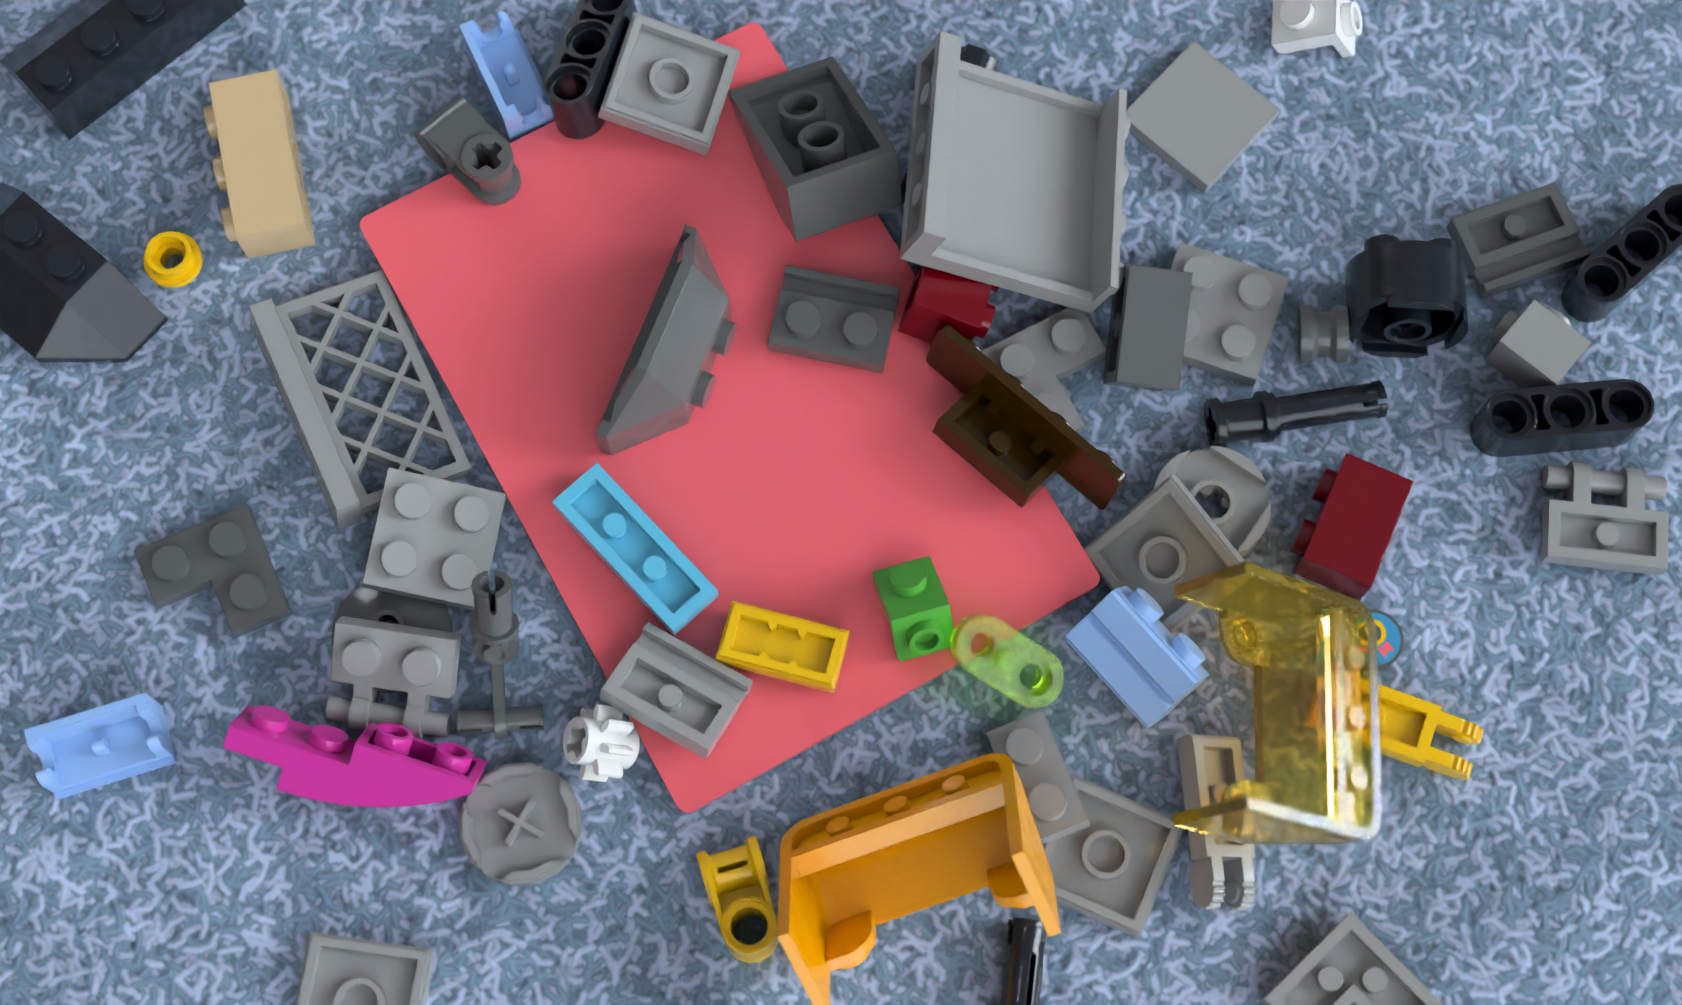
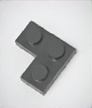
M247 504L134 550L153 602L158 608L165 607L214 586L230 630L236 638L293 614L253 512Z

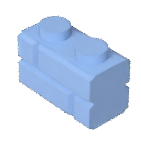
M1126 585L1110 592L1065 635L1064 639L1141 724L1148 729L1169 714L1209 674L1200 665L1205 660V656L1199 647L1183 633H1179L1174 637L1159 621V618L1163 615V610L1159 604L1143 589L1137 588L1133 592Z

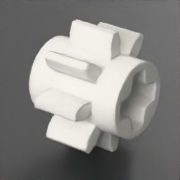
M596 704L594 710L582 708L580 710V717L573 718L565 729L563 752L570 764L581 765L580 779L606 782L608 777L621 778L623 776V769L630 768L637 759L640 748L638 730L633 722L621 721L623 712L612 706Z

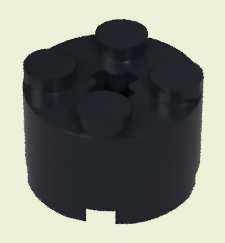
M1376 235L1367 239L1364 242V251L1352 258L1345 268V292L1349 316V340L1352 344L1355 339L1362 341L1363 352L1377 357L1418 358L1428 355V345L1444 341L1446 350L1458 344L1468 332L1464 262L1459 255L1458 244L1448 238H1437L1430 241H1400L1393 235Z

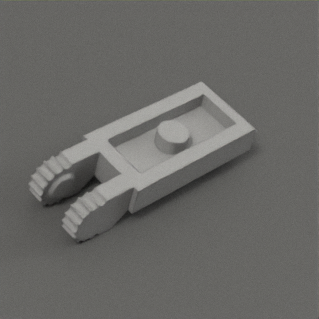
M1186 735L1177 739L1191 861H1195L1189 874L1190 887L1193 890L1191 893L1193 901L1196 903V907L1204 910H1216L1217 907H1221L1222 902H1225L1226 907H1230V910H1247V908H1251V904L1254 903V897H1256V888L1253 885L1255 877L1252 859L1256 857L1241 742L1238 740V737Z

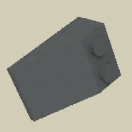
M833 56L728 91L730 102L775 207L795 241L819 235L830 229L903 205L897 151Z

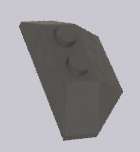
M685 225L673 256L606 411L595 432L600 451L612 456L688 424L695 406L704 408L710 398L715 383V375L711 374L710 371L717 354L726 356L731 348L736 334L737 323L731 320L728 295L699 233L694 227Z

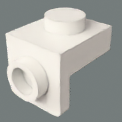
M1273 0L1271 45L1278 53L1286 54L1333 45L1342 58L1355 55V36L1360 35L1362 32V17L1356 2H1351L1350 0Z

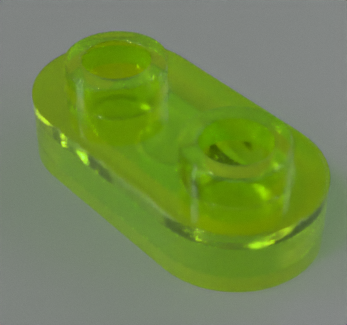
M972 614L963 618L955 626L951 634L950 651L957 665L1012 701L1027 708H1041L1052 703L1060 694L1064 684V670L1059 659L1053 653L1002 620L988 614ZM979 633H985L988 639L987 648L979 654H974L971 650L973 637ZM1033 664L1036 668V678L1031 684L1023 685L1020 681V673L1025 666Z

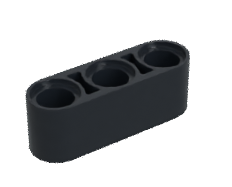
M634 0L578 1L545 77L543 86L557 128L568 138L584 139L593 136L602 128L606 121L598 118L633 13H638Z
M1682 184L1672 185L1663 190L1582 262L1562 289V304L1570 316L1586 323L1598 322L1605 318L1682 250V226L1671 222L1665 214L1674 215L1682 223ZM1625 247L1639 252L1643 261L1631 257ZM1585 282L1594 283L1600 287L1604 297L1590 292Z
M1630 379L1506 389L1496 392L1475 415L1470 425V436L1473 444L1482 453L1492 457L1616 447L1628 442L1651 420L1654 413V399L1651 392L1643 384ZM1609 405L1621 408L1626 413L1628 422L1616 419L1611 414ZM1550 410H1558L1564 413L1569 418L1571 428L1558 425L1553 420ZM1492 415L1506 418L1512 424L1514 433H1505L1499 430L1494 425Z

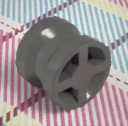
M1335 304L1330 310L1317 311L1311 305H1299V363H1312L1317 357H1330L1335 363H1347L1349 354V316L1347 305Z

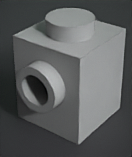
M1534 299L1521 316L1510 310L1489 335V338L1497 343V345L1485 361L1520 388L1557 385L1592 342L1574 330L1569 320L1561 312L1553 308L1544 307Z

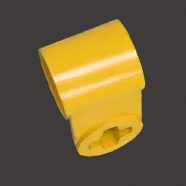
M756 835L748 837L745 845L712 855H709L705 850L697 852L696 856L710 905L714 906L721 934L729 953L737 960L746 963H756L768 958L777 947L778 923L768 890L771 887ZM749 916L761 918L768 926L765 937L753 945L739 943L733 937L735 925L739 920Z

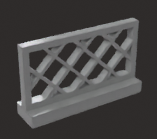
M383 270L277 306L274 305L272 298L249 305L253 333L338 531L361 522L360 515L379 509L383 489L366 494L359 477L368 458L395 469L448 481H454L472 473L470 462ZM377 290L384 305L376 324L347 313L353 298ZM340 303L338 308L332 307V305ZM313 312L331 319V322L321 343L297 334L291 320ZM388 319H390L395 331L385 328ZM341 324L370 335L359 358L330 347ZM379 339L403 348L406 357L398 373L368 362ZM304 350L315 354L311 363ZM324 358L353 369L342 393L318 383L316 374ZM410 368H412L417 381L406 377ZM362 373L392 384L381 408L351 397ZM401 388L425 397L428 407L420 423L390 412ZM326 400L337 404L333 413H331ZM345 408L376 419L365 443L340 434L337 425ZM432 417H434L439 431L428 427ZM384 423L415 434L404 458L373 447ZM425 438L447 446L454 463L431 470L412 461L422 439ZM348 450L359 454L355 464H353Z

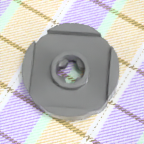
M1209 446L1208 450H1196L1190 453V450L1177 454L1163 467L1153 490L1170 475H1176L1194 498L1199 495L1207 499L1212 493L1218 494L1222 498L1219 507L1226 514L1220 518L1212 515L1210 518L1240 556L1243 557L1259 542L1271 517V502L1269 503L1268 494L1264 487L1266 481L1262 472L1246 456L1223 446Z

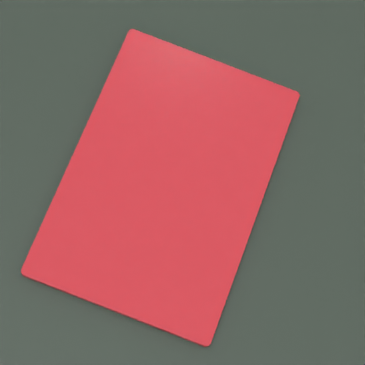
M748 23L714 40L741 50L728 91L789 71L761 25L757 23ZM727 93L706 156L607 120L602 128L593 136L584 139H571L564 136L558 130L556 122L553 121L509 143L513 151V162L520 173L521 185L515 197L505 204H484L476 199L468 189L449 173L367 214L361 219L359 226L363 236L504 493H506L509 502L607 680L633 642L636 643L641 636L647 622L669 634L671 633L554 509L552 501L596 463L607 472L718 590L719 596L674 637L716 660L732 601L850 631L849 641L834 693L728 666L751 679L753 683L750 693L738 707L737 713L706 760L627 715L630 722H633L637 728L639 738L677 808L685 814H691L1090 593L1098 586L1100 576L1097 569L1045 486L1021 508L932 432L937 420L965 394L927 363L926 357L932 344L898 332L915 274L907 261L900 259V250L878 214L830 229L819 235L795 241L775 207L730 102L729 93ZM685 225L697 229L728 295L731 320L737 323L736 334L731 348L726 356L717 354L710 371L711 374L715 375V383L710 398L704 408L695 406L688 424L612 456L600 451L595 432L606 411L673 256ZM786 265L900 287V297L896 308L883 373L769 351L768 341L780 290L784 281ZM930 556L950 604L956 643L951 648L899 661L894 651L891 629L875 590L872 572Z

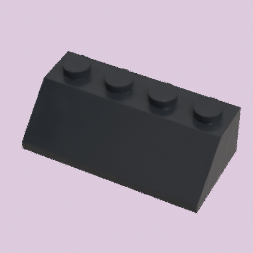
M80 0L1 59L0 63L61 132L71 140L243 9L247 4L245 0Z

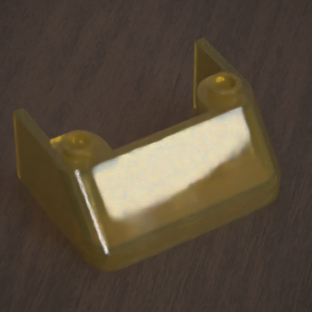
M1246 561L1175 585V598L1219 612V639L1223 649L1236 663L1254 669L1255 782L1243 780L1232 783L1223 791L1220 803L1175 813L1174 826L1242 844H1348L1373 838L1378 833L1382 822L1377 631L1374 619L1367 607L1354 598Z

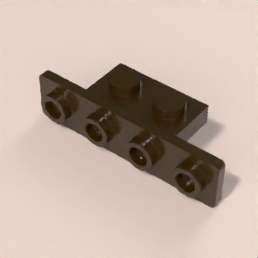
M945 324L937 332L927 354L926 361L965 395L937 420L932 432L1021 508L1058 473L1101 510L1105 509L1126 479V474L1116 466L1108 454L1096 449L1073 430L1063 416L1051 411L1028 392L1019 379L1003 371L984 355L975 342L959 334L950 325Z

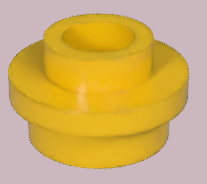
M167 231L154 236L147 244L143 256V265L148 276L153 282L165 288H179L189 284L198 276L203 264V255L196 241L189 235L181 232ZM175 254L183 256V261L178 266L170 269L165 268V262L170 256Z

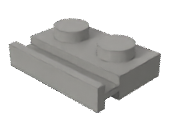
M647 622L641 636L636 643L633 642L602 687L600 700L706 760L737 713L738 707L750 693L753 681Z

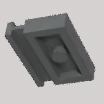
M1556 182L1451 218L1446 226L1451 239L1458 244L1459 255L1463 259L1469 277L1473 276L1479 287L1477 293L1480 300L1582 264L1591 255L1588 246L1583 247L1578 237L1580 230Z
M786 265L784 281L780 290L768 341L769 351L883 373L896 308L900 297V287Z

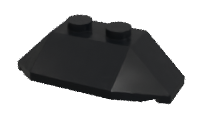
M1 182L0 330L38 362H95L109 360L111 363L128 362L168 321L167 317L107 259L25 192Z

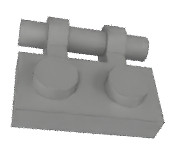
M1570 461L1567 467L1548 464L1544 466L1542 473L1543 488L1564 490L1566 501L1549 499L1542 507L1541 562L1651 575H1661L1668 569L1669 512L1645 509V499L1664 500L1667 491V480L1665 477L1645 475L1643 469L1623 467L1620 472L1593 470L1589 463ZM1591 493L1617 496L1620 506L1591 504Z
M341 616L335 622L330 681L354 684L353 698L330 696L326 707V719L348 723L349 729L364 731L370 722L378 725L388 722L407 727L414 733V737L423 739L425 735L447 738L451 728L452 716L450 713L430 711L431 696L450 699L456 692L461 634ZM377 689L408 692L407 706L377 703Z

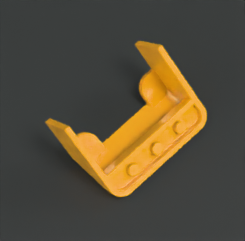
M1002 753L979 756L805 818L793 825L783 835L780 842L777 938L812 1005H830V972L837 969H850L861 964L867 958L876 942L877 925L989 887L995 902L1003 907L1023 909L1034 905L1048 937L1061 933L1053 875L1020 777L1011 758Z

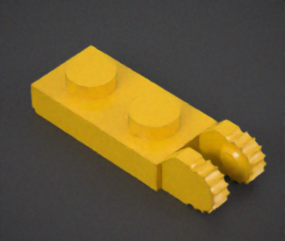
M1324 666L1320 671L1303 726L1416 767L1423 765L1430 770L1459 780L1469 779L1473 765L1458 755L1431 747L1434 732L1452 738L1459 743L1477 745L1480 744L1484 731L1477 724L1441 711L1442 706L1331 666Z

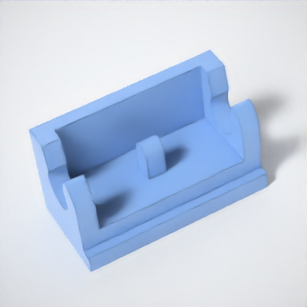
M498 12L495 18L498 25L488 32H482L474 20L459 25L467 54L511 143L555 121L543 88L544 82L518 28L514 29L509 16L505 12Z
M146 692L24 730L27 746L33 753L38 754L43 770L35 772L36 777L44 788L53 792L54 798L57 800L177 763L163 706Z

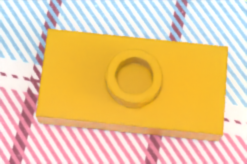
M732 601L716 660L727 666L834 693L849 641L850 631Z

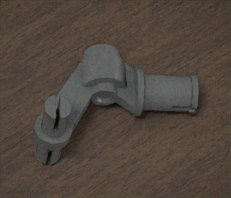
M494 570V590L489 589L488 571L477 574L471 584L475 615L470 621L473 651L475 657L481 662L491 665L493 708L456 710L458 736L495 733V739L507 738V732L544 730L542 704L506 708L504 664L513 660L518 654L519 620L512 611L511 578L499 570Z

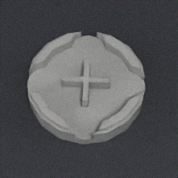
M530 762L504 764L484 774L479 779L472 794L468 795L466 803L464 801L459 814L460 841L470 862L489 879L513 887L537 885L559 874L574 857L583 833L582 810L570 785L552 770Z

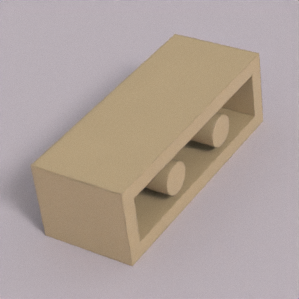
M277 69L208 83L212 105L204 106L203 110L211 139H218L221 155L213 157L212 163L219 189L221 191L227 190L230 207L222 208L221 216L229 242L238 241L248 259L316 245L289 97Z

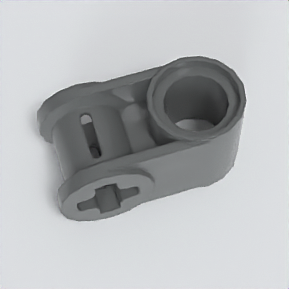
M456 95L413 132L416 141L424 152L441 169L454 176L476 199L484 204H505L518 193L521 178L519 170L513 162L514 157L510 144L463 97Z

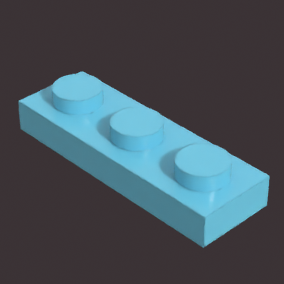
M598 463L593 465L552 501L554 509L673 636L719 596L718 590Z

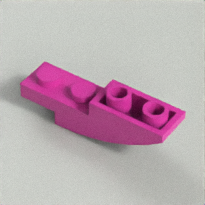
M247 705L229 725L223 745L225 749L282 767L276 790L312 800L364 807L416 806L443 802L472 794L487 763V760L473 756V753L462 745L451 742L435 744L414 737V733L410 729L396 723L386 722L378 725L370 722L359 739L354 741L348 739V735L341 729L328 725L312 727L291 720L289 715L279 708L266 705L256 707Z

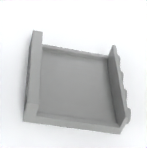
M940 31L917 60L900 259L1092 313L1110 295L1116 294L1124 277V264L1120 261V240L1126 227V214L1122 211V195L1129 173L1128 164L1124 162L1125 140L1131 125L1130 116L1126 114L1127 90L1119 88L1101 105L961 61L962 37Z

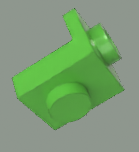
M930 556L872 572L875 590L891 629L894 651L899 661L928 655L955 645L950 604Z

